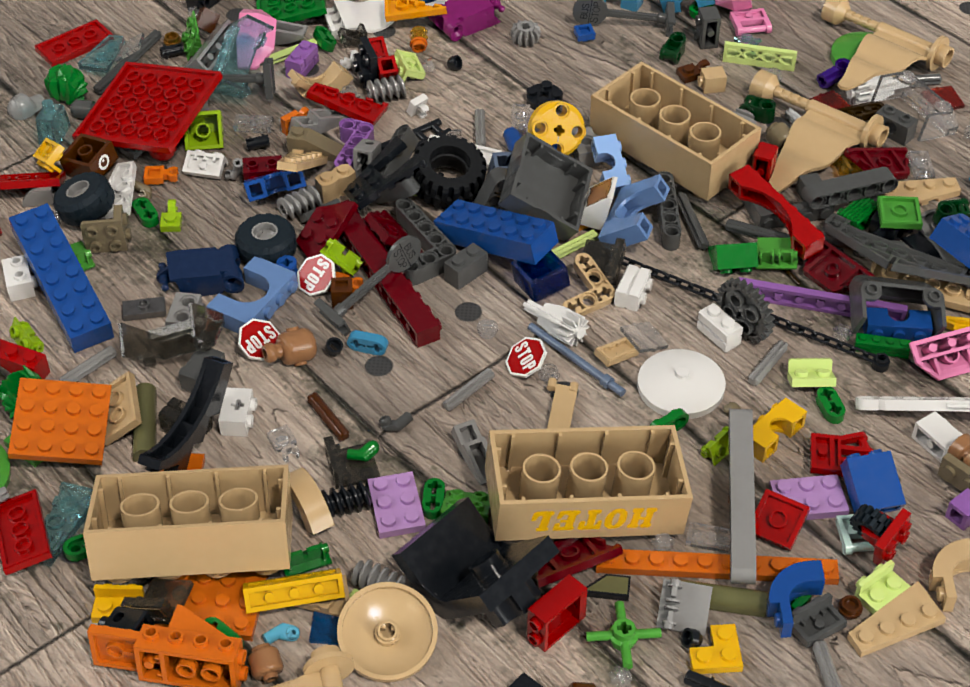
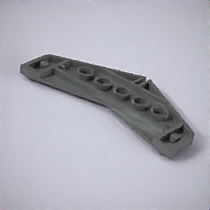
M832 213L824 222L822 229L826 235L835 237L859 252L861 256L869 258L885 269L890 264H893L890 270L893 272L915 275L923 279L932 278L959 283L970 288V269L967 266L963 267L860 230L850 225L851 220L836 213Z

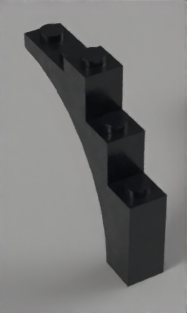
M216 356L204 357L194 388L178 419L168 433L154 447L140 454L138 464L144 465L145 469L151 472H159L163 469L164 471L187 470L194 444L204 441L210 417L220 414L233 362Z

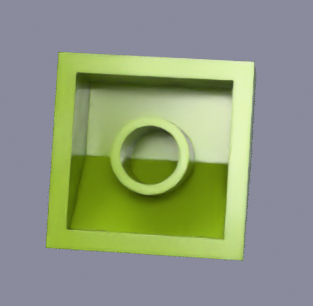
M221 110L200 111L184 134L185 151L224 148V128Z

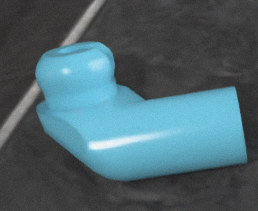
M281 623L262 634V638L265 643L269 644L278 639L295 641L300 636V630L294 625Z

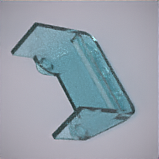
M248 14L231 23L225 34L213 71H221V74H248L256 50L265 45L267 41L266 34L272 31L274 27ZM223 79L213 92L241 99L250 95L252 91L248 83H233Z

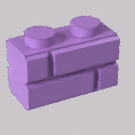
M304 40L300 42L284 61L286 77L290 78L287 74L291 69L306 77L319 61L317 44Z

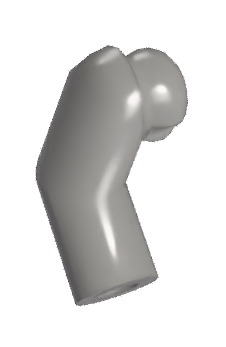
M240 158L233 160L232 170H225L226 180L234 181L237 179L243 165Z

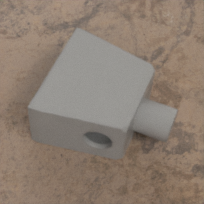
M362 139L353 148V169L356 172V178L380 154V141Z

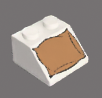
M613 176L590 186L588 194H586L584 199V211L580 225L602 230L613 200L618 177Z

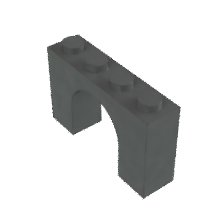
M818 173L799 176L796 191L803 202L793 205L810 222L827 219L834 213L835 208L834 205L814 210L801 194L802 189L806 185L822 181ZM741 200L756 226L767 229L785 226L770 210L761 205Z

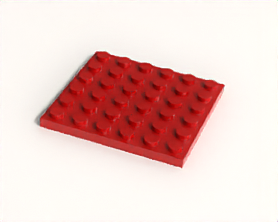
M126 61L73 133L72 137L75 140L82 133L109 140L114 147L171 154L223 78L221 71Z

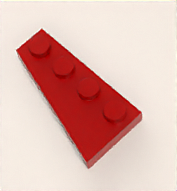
M316 82L306 94V98L316 103H320L349 118L369 122L373 126L387 111L389 103L382 102V104L375 103L372 98L366 97L365 100L357 98L351 92L340 93L337 88Z

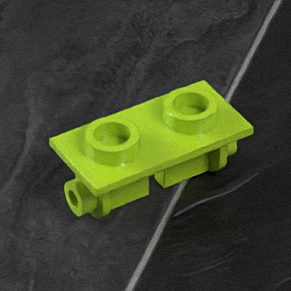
M329 238L325 244L326 246L320 250V253L340 266L344 273L351 274L352 276L363 264L361 257L351 250L344 255L343 251L346 247L336 239Z
M14 317L9 330L11 338L15 340L17 345L41 353L44 350V343L38 336H35L36 333L30 324L25 321L19 322Z
M728 426L723 427L722 431L714 437L715 441L710 440L701 448V456L711 458L713 466H716L729 454Z

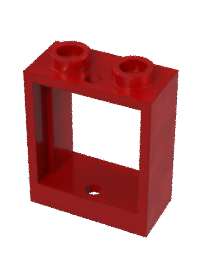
M568 574L530 606L527 614V638L529 642L546 652L586 617L588 588Z

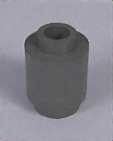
M76 99L71 104V114H73L74 118L84 119L95 105V101Z

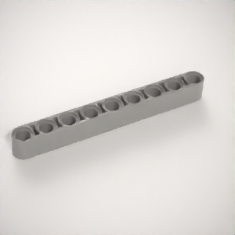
M729 409L730 583L756 585L753 410Z

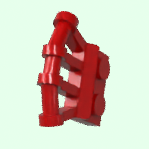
M856 432L841 436L811 433L810 473L823 475L838 474V476L843 477L840 465L846 457H841V455L848 456L860 453V456L868 455L870 451L874 450L867 442L868 437L866 433ZM856 443L859 446H850L847 444Z

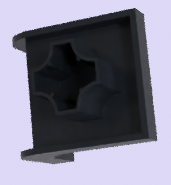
M466 497L459 499L395 552L392 557L414 589L429 602L434 613L444 619H453L486 614L494 627H502L514 618L526 614L528 608L537 601L536 598L541 592L531 577L560 551L549 535L516 543L495 541L494 532L487 525L470 498Z

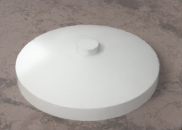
M671 349L654 354L641 366L637 380L639 395L649 408L663 416L673 409L682 408L689 415V419L705 416L715 410L722 402L726 385L722 370L712 359L701 353L686 349Z

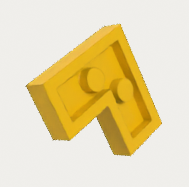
M735 624L710 625L712 646L689 648L691 670L694 672L711 674L743 671L742 656Z

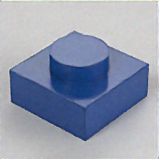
M591 23L574 26L573 32L578 42L595 39L596 33Z

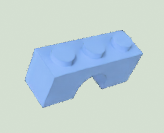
M616 134L593 137L591 150L595 163L605 162L612 168L611 170L602 171L600 182L613 176L618 177L614 196L619 194L621 187L631 184V177L626 172L625 157L622 158L621 141L617 140Z

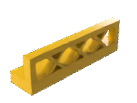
M340 568L243 583L246 614L345 598Z

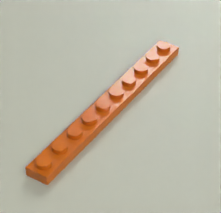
M623 549L622 555L597 564L596 573L730 580V554ZM756 556V581L773 582L783 569L792 564L821 560L825 584L838 585L837 559Z

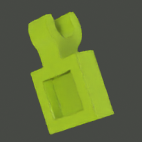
M168 199V212L161 213L160 230L161 232H181L182 212H178L176 199Z

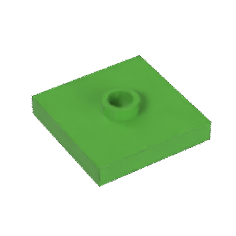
M877 197L880 228L922 230L923 222L918 197Z

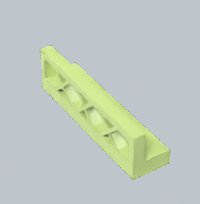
M725 41L722 62L794 72L797 51Z

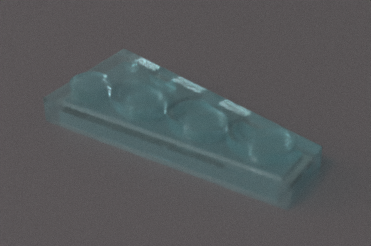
M61 482L59 486L61 491L52 502V511L45 517V525L53 558L42 561L40 564L52 566L63 551L65 541L73 537L86 520L93 491L92 488Z

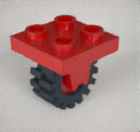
M867 504L861 505L849 520L850 525L853 526L852 528L858 531L857 534L875 547L873 563L876 565L884 564L885 561L888 562L893 559L897 552L894 549L899 543L903 545L910 535L908 531L912 525L910 523L911 513L904 508L894 519Z

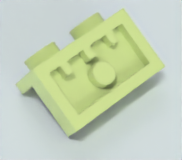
M396 49L394 56L399 71L398 75L401 76L404 82L407 77L423 80L426 73L416 53Z
M831 358L788 359L787 379L792 387H836L837 378L832 372L833 361Z
M892 560L885 564H879L873 570V573L867 577L862 576L855 585L857 588L854 596L872 614L911 587L893 571L895 563Z

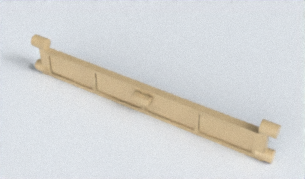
M551 377L548 379L547 390L555 391L547 429L570 428L579 386L577 382H571L570 386L557 384L555 378Z

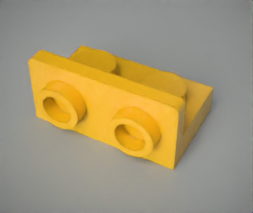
M45 138L33 157L38 160L36 163L51 173L54 171L61 173L62 170L55 166L54 163L61 159L65 148Z
M106 583L95 584L93 587L95 600L91 613L92 623H99L102 616L109 617L118 606L141 610L145 608L146 597L142 585H113Z

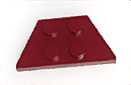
M906 147L846 148L843 153L845 157L863 171L887 167L896 179H907L910 174L909 158H906L908 149Z
M350 201L316 207L296 239L307 258L322 254L320 250L326 246L325 244L329 238L338 241L358 208L356 202Z
M387 210L368 212L364 218L370 225V230L377 233L380 237L379 240L385 245L393 246L396 241L408 235Z
M826 240L824 241L823 250L810 257L803 268V275L826 292L838 294L849 292V284L857 275L875 276Z
M600 537L565 538L555 541L554 544L560 552L538 570V575H536L537 585L539 588L565 578L568 574L573 575L623 554L622 546L618 543L614 546L607 545L605 539Z

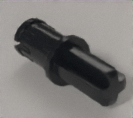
M688 670L684 678V684L691 687H731L714 680L715 677L713 676L709 678L692 670Z

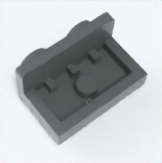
M829 592L823 596L815 597L810 603L802 607L798 606L792 611L794 622L792 633L806 648L813 646L815 641L824 640L847 626V620L832 605L833 596Z

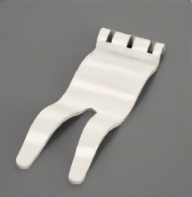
M334 0V6L327 8V14H324L330 32L336 40L346 39L350 35L351 30L376 33L388 28L395 22H386L385 0H368L365 2ZM436 0L425 5L445 4L447 0Z

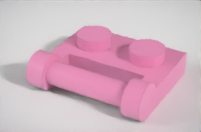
M764 8L730 12L729 18L735 29L736 36H743V34L772 32V24Z

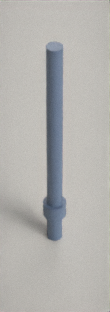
M533 322L528 325V330L600 381L599 384L601 386L611 389L620 397L626 393V389L617 384L615 379L609 374H603Z

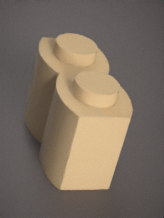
M341 164L332 171L323 172L315 177V187L320 194L323 204L336 198L338 199L340 196H346L344 190L356 179V172L349 164Z

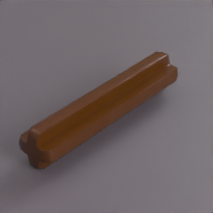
M316 392L309 394L307 397L308 403L339 441L348 439L349 431Z

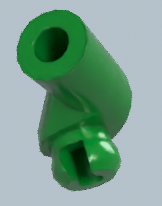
M374 440L369 441L360 449L348 448L347 460L369 461L379 452L378 442Z

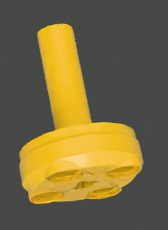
M560 100L548 101L538 106L528 122L529 133L551 146L557 144V150L565 155L574 152L586 135L581 113L573 105ZM562 105V112L556 114V108ZM577 126V134L572 135V129Z

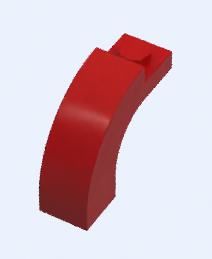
M384 37L368 38L378 58L379 81L383 77L388 80L389 76L395 79L399 72L395 56L388 55Z

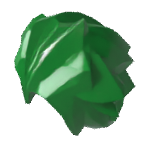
M65 63L50 68L47 77L44 79L45 87L50 97L55 98L58 102L66 101L70 105L76 99L84 100L85 95L88 93L86 89L88 83L85 82L83 73L79 69H74L71 65H66Z
M22 365L24 370L11 373L7 376V379L2 380L0 385V401L2 406L5 407V412H9L10 419L14 418L20 378L41 379L37 373L25 365Z

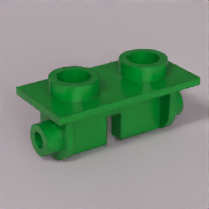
M319 542L317 545L306 548L305 551L298 550L292 552L290 569L283 570L285 576L298 575L332 564L328 553V544Z

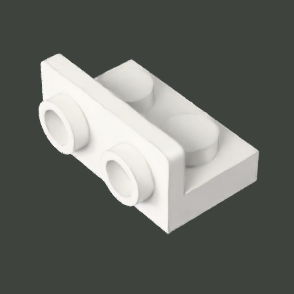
M199 149L194 151L187 150L182 172L186 175L221 180L224 166H228L229 162L219 152L211 154Z

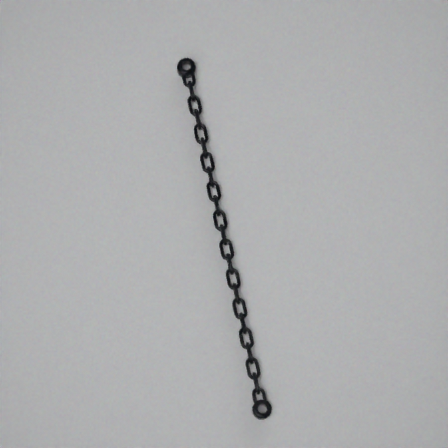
M591 241L586 247V253L593 259L603 257L626 267L629 264H637L642 268L652 270L651 276L702 295L715 302L719 300L716 297L718 293L609 251L602 248L597 241ZM611 254L617 256V259L610 257ZM625 259V260H627V261H629V262H628V264H627V263L622 262V260ZM660 273V274H663V275H665V276H664V277H660V276H658L657 274ZM670 277L676 279V282L670 281ZM682 282H683V283H686V284H688V286H687V287H686V286H683V285H681V283H682ZM693 288H699L700 292L693 290ZM709 292L712 294V296L706 295L705 293ZM770 314L775 318L772 321L775 325L871 362V367L876 372L883 373L889 369L890 359L885 353L874 354L846 342H841L823 333L815 332L812 329ZM779 321L785 322L786 325L780 324ZM792 325H793V326L798 327L799 329H798V330H795V329H793V328H791V327H792ZM804 331L811 332V335L804 333ZM817 335L824 337V340L818 339ZM830 340H831V341L836 342L837 344L834 345V344H831V343H829V342H830ZM843 345H844V346L850 347V349H849V350H846V349H844V348H842V347H843ZM856 350H857V351H859V352H862L863 354L860 355V354H857V353H855V352H856Z

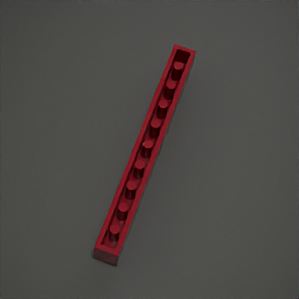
M357 208L339 238L348 251L351 250L361 257V261H363L361 269L369 279L386 264L388 253L384 244L377 239L376 233L370 230L365 219L360 216ZM390 271L374 286L417 348L440 340V330H442L440 320L433 316L429 305H425L421 294L414 290L410 279H406L403 271L399 273Z

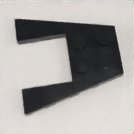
M398 136L344 190L346 196L351 201L356 202L359 210L381 197L379 193L386 188L390 190L397 186L395 183L403 177L408 179L413 176V171L421 165L423 168L427 166V163L416 153L387 179L378 172L407 148V145Z

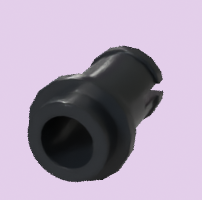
M181 43L160 47V55L165 59H168L170 56L184 54Z
M263 133L262 136L245 139L248 151L262 147L266 149L267 146H270L268 134L264 135Z

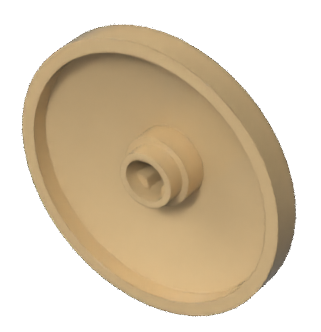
M379 582L360 589L344 605L337 625V641L340 651L347 652L352 656L355 665L354 671L369 680L384 683L402 681L419 672L430 660L435 650L438 636L436 616L429 602L418 591L396 582Z

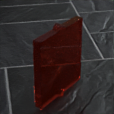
M952 86L923 90V94L935 112L952 111L965 107Z
M834 90L823 94L820 93L818 96L809 99H814L835 109L851 106Z

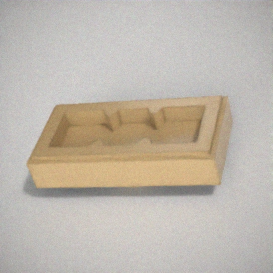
M624 337L595 348L594 355L609 367L637 356L640 349L631 340Z

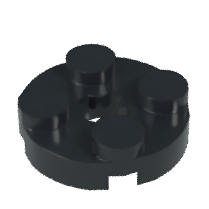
M542 81L540 84L527 88V105L535 110L545 102L562 101L563 92L559 87L552 85L551 81Z

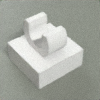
M423 93L412 99L406 112L410 117L417 114L419 118H425L427 116L426 112L429 111V107L426 105L429 98Z

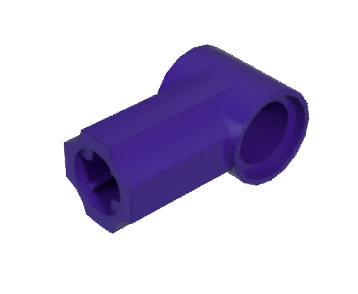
M840 58L836 60L835 66L818 74L816 80L819 86L825 89L839 82L844 76L850 60Z

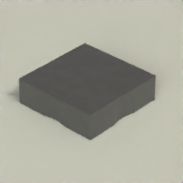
M526 132L514 144L498 205L514 213L553 221L557 237L566 242L579 232L584 211V199L589 189L593 169L573 157L559 152L550 144Z

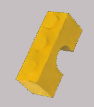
M785 397L781 402L775 403L766 415H761L753 425L754 457L762 463L777 451L779 435L775 432L783 433L791 438L804 427L807 411Z

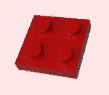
M766 489L755 511L756 537L791 551L810 512V507Z

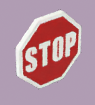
M323 254L306 258L297 271L299 289L311 297L326 293L331 287V278H336L335 263Z
M252 318L239 328L237 346L248 359L265 362L262 355V346L268 342L275 344L280 333L270 321Z
M525 337L511 347L505 361L509 373L512 376L529 377L541 369L547 355V350L541 339Z

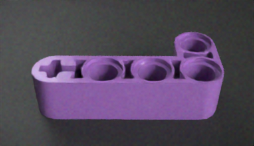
M344 118L339 122L340 140L345 145L334 161V168L341 164H349L353 168V148L362 139L374 140V127L371 123Z

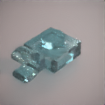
M742 34V36L734 37V42L759 45V42L762 41L760 38L752 37L751 34Z

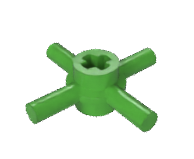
M617 601L614 603L616 613L614 624L607 631L586 632V642L610 641L615 649L621 651L623 668L628 670L633 668L631 648L637 643L638 639L661 638L662 633L661 628L637 629L635 624L626 618L624 602Z

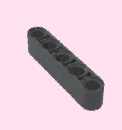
M879 167L810 183L802 189L801 194L809 206L817 210L892 192L898 186V180L887 167Z
M661 171L656 175L660 174L670 188L665 201L656 204L661 243L664 249L675 251L680 247L681 223L674 177L670 172Z

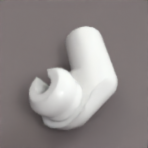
M351 51L350 59L344 57L343 60L341 58L340 65L347 70L352 68L354 54L358 53V51Z

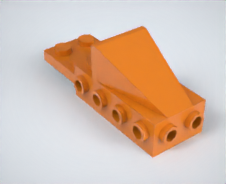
M177 604L168 627L143 624L140 631H135L132 629L90 624L87 631L94 665L137 671L138 678L141 681L180 687H241L242 681L245 682L248 677L249 668L245 666L247 651L243 649L242 638L225 635L183 605Z

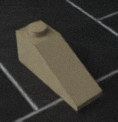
M291 126L286 138L288 153L292 149H303L304 153L319 151L322 152V156H328V161L333 162L344 147V145L310 128Z

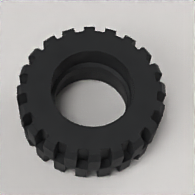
M440 135L438 138L434 136L429 138V141L425 140L415 150L414 155L417 153L427 163V166L423 168L421 165L413 171V177L420 185L416 195L420 199L423 198L426 204H432L438 209L442 207L445 210L457 199L467 202L474 201L485 181L487 163L480 149H476L477 146L472 142L468 143V140L463 137L461 139L457 138L456 135H451V137ZM451 167L461 172L463 176L447 178L437 174L433 169Z

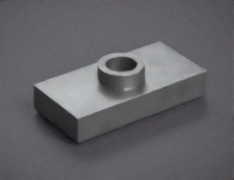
M165 296L122 301L124 321L166 316Z

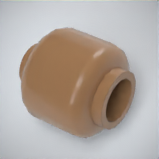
M269 643L253 647L247 658L253 678L259 681L263 680L264 683H271L279 678L278 675L284 668L279 650L275 646H270Z

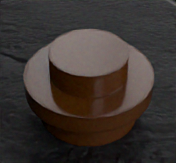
M853 595L843 597L837 607L838 612L847 619H856L861 616L863 611L861 601Z

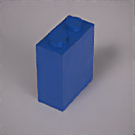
M882 449L870 451L868 455L860 456V453H854L846 456L840 467L853 513L864 504L871 505L874 509L877 508L883 513L898 511L906 505L891 451L882 452Z

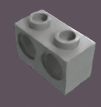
M176 292L165 320L168 336L193 339L195 331H198L195 326L205 313V303H202L201 294Z

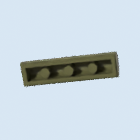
M150 383L136 385L142 424L133 429V462H137L141 453L150 450L157 444V390Z
M681 580L683 582L713 587L709 610L765 617L767 591Z

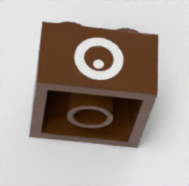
M81 133L63 153L59 161L67 176L73 177L84 172H96L104 176L119 157L111 141Z

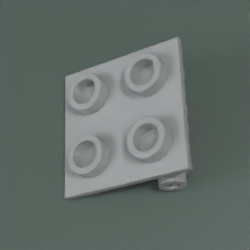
M664 578L656 627L683 632L686 628H693L699 630L701 635L705 636L713 587L683 582L679 579Z

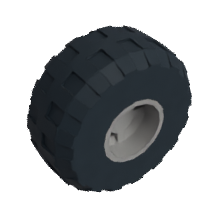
M84 172L68 179L58 188L54 195L53 206L65 224L80 227L82 221L99 220L104 217L114 204L115 192L105 176L96 172Z
M271 213L257 214L247 218L238 227L235 233V245L238 248L240 260L245 264L254 256L276 264L278 258L284 255L293 256L297 247L296 233L292 224L280 215H273Z

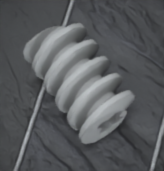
M396 75L395 79L389 76L388 81L383 77L381 78V83L379 79H374V84L371 80L367 81V97L374 98L376 103L379 97L385 101L386 95H388L390 100H392L393 94L396 95L397 99L400 97V93L406 97L405 83L400 75Z
M311 185L300 188L298 192L293 191L291 195L286 194L284 198L279 197L277 199L278 210L286 220L287 215L294 219V212L298 216L302 215L301 209L304 213L308 212V206L311 210L315 209V203L318 207L322 205L319 192Z
M368 559L365 564L363 560H360L351 575V584L359 586L360 589L379 582H396L404 585L406 582L405 575H401L397 580L398 573L396 571H393L388 576L390 571L388 567L381 571L380 563H377L372 568L373 560Z

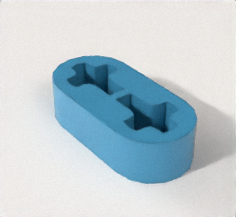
M359 330L352 331L347 340V345L352 350L379 356L386 352L389 344L388 340L382 335Z

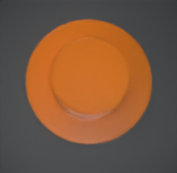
M417 36L410 40V47L414 52L421 53L426 50L428 44L425 38Z

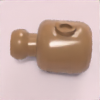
M298 326L288 328L279 334L275 344L268 342L262 346V355L265 362L273 363L280 359L284 364L294 365L295 367L307 364V361L312 360L317 353V345L313 333L307 328H299Z

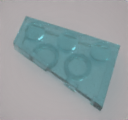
M109 34L77 63L79 69L108 73L125 43L123 36Z

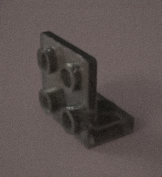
M617 238L615 244L587 239L583 253H587L593 258L611 285H617L627 249L625 239ZM589 276L591 281H599L597 276Z
M333 436L323 438L325 456L336 489H339L340 485L348 487L349 483L357 485V481L365 483L367 479L380 477L374 457L369 461L347 460L348 448L360 449L366 443L340 449V445L335 444Z
M152 579L144 597H124L120 606L146 610L154 624H169L177 604L185 605L194 583L191 580Z

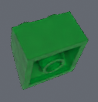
M757 242L708 246L713 270H720V274L732 273V269L740 268V272H752V267H758Z

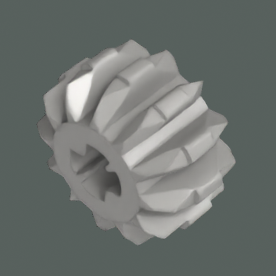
M518 20L517 23H513L511 28V40H513L514 44H518L519 47L534 46V44L538 43L541 36L538 23H533L532 20Z

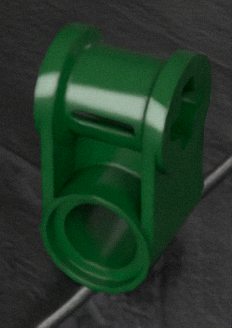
M682 32L672 33L662 46L659 59L673 61L674 64H678L685 53L686 35Z
M747 95L744 99V104H741L738 109L751 112L754 115L755 121L770 124L775 119L776 103L771 99Z
M968 199L940 201L932 217L934 224L938 225L943 217L959 213L965 214L970 218V203Z

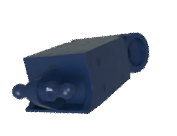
M232 244L224 245L219 249L210 247L166 252L168 266L164 262L158 265L159 270L156 274V279L161 284L162 291L165 292L169 290L168 284L172 282L178 285L179 292L201 294V297L218 293L222 294L223 291L238 293L245 286L243 273L239 267L240 256L238 248Z

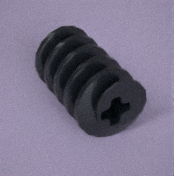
M367 480L365 486L361 481H357L356 488L352 483H349L347 491L340 485L338 493L332 487L329 490V495H327L324 489L321 490L332 518L335 517L336 510L341 515H344L346 507L350 513H353L354 505L360 511H362L363 503L369 509L372 506Z

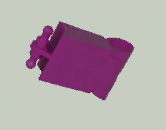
M447 0L445 4H441L446 6L447 14L428 16V18L438 28L443 30L453 42H456L463 35L466 37L500 23L501 21L494 16V11L498 9L499 12H504L505 7L501 5L500 0Z

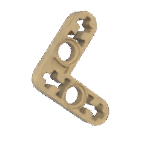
M579 253L576 255L573 268L589 290L566 300L562 306L571 310L575 309L574 312L585 316L612 303L615 289L589 254ZM589 276H597L599 281L592 282ZM590 299L593 305L587 306L582 300Z

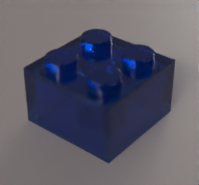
M551 250L536 265L517 260L511 262L514 281L534 302L570 286L567 266Z

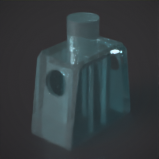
M45 99L42 101L43 108L36 117L39 145L42 144L45 138L60 144L71 124L65 107L62 104H55L53 100Z

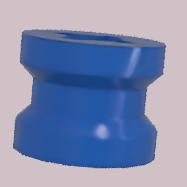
M284 255L278 258L277 265L292 270L297 275L298 269L295 257Z

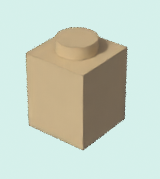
M723 66L701 68L700 76L697 78L698 86L702 88L704 94L725 92L727 76Z

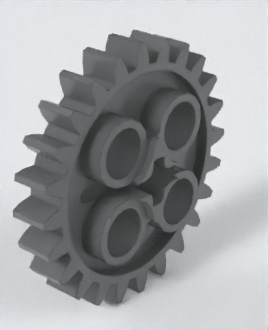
M739 277L736 279L731 278L721 284V287L717 289L719 293L716 294V297L719 300L716 303L735 322L743 327L742 335L744 340L750 339L751 343L755 341L759 343L769 337L773 332L772 328L775 327V324L772 322L775 318L770 315L774 312L768 308L770 302L764 301L765 294L760 295L759 288L754 289L752 282L747 285L746 279L741 281Z

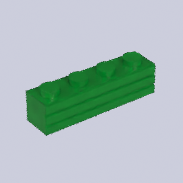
M856 333L854 346L874 354L885 353L891 357L908 359L910 353L909 343L911 340Z

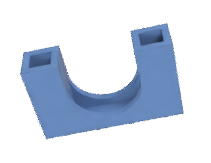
M660 174L621 187L598 236L601 244L607 250L614 251L648 240L653 225L643 212H638L646 207L665 201L670 188Z
M254 256L243 268L245 283L262 289L267 294L257 301L239 302L218 293L206 306L207 311L210 310L224 323V328L239 334V328L252 318L265 321L271 319L275 311L284 305L292 293L296 292L298 288L296 272Z

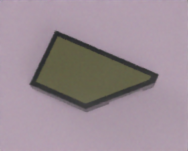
M605 574L587 586V597L629 601L631 576Z

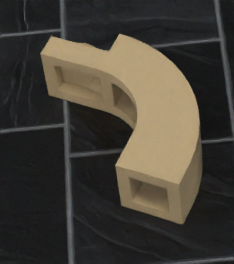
M335 61L332 62L324 73L317 77L308 78L293 69L287 74L292 80L291 84L304 98H306L307 91L315 82L337 88L341 92L354 78L345 67Z
M303 467L290 472L292 499L300 512L306 531L314 535L334 526L335 524L326 501L311 475Z
M970 538L957 540L946 545L934 560L929 575L928 590L936 591V599L938 602H941L943 612H952L957 600L953 576L962 572H970Z

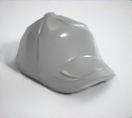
M19 93L8 102L7 114L15 120H25L44 107L45 99L41 94L28 97L24 93Z

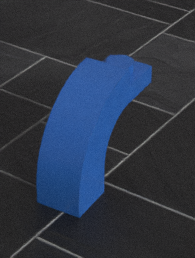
M821 560L792 564L783 569L772 582L766 613L767 617H774L775 628H779L781 638L791 637L794 624L790 606L791 601L804 595H822L825 577Z

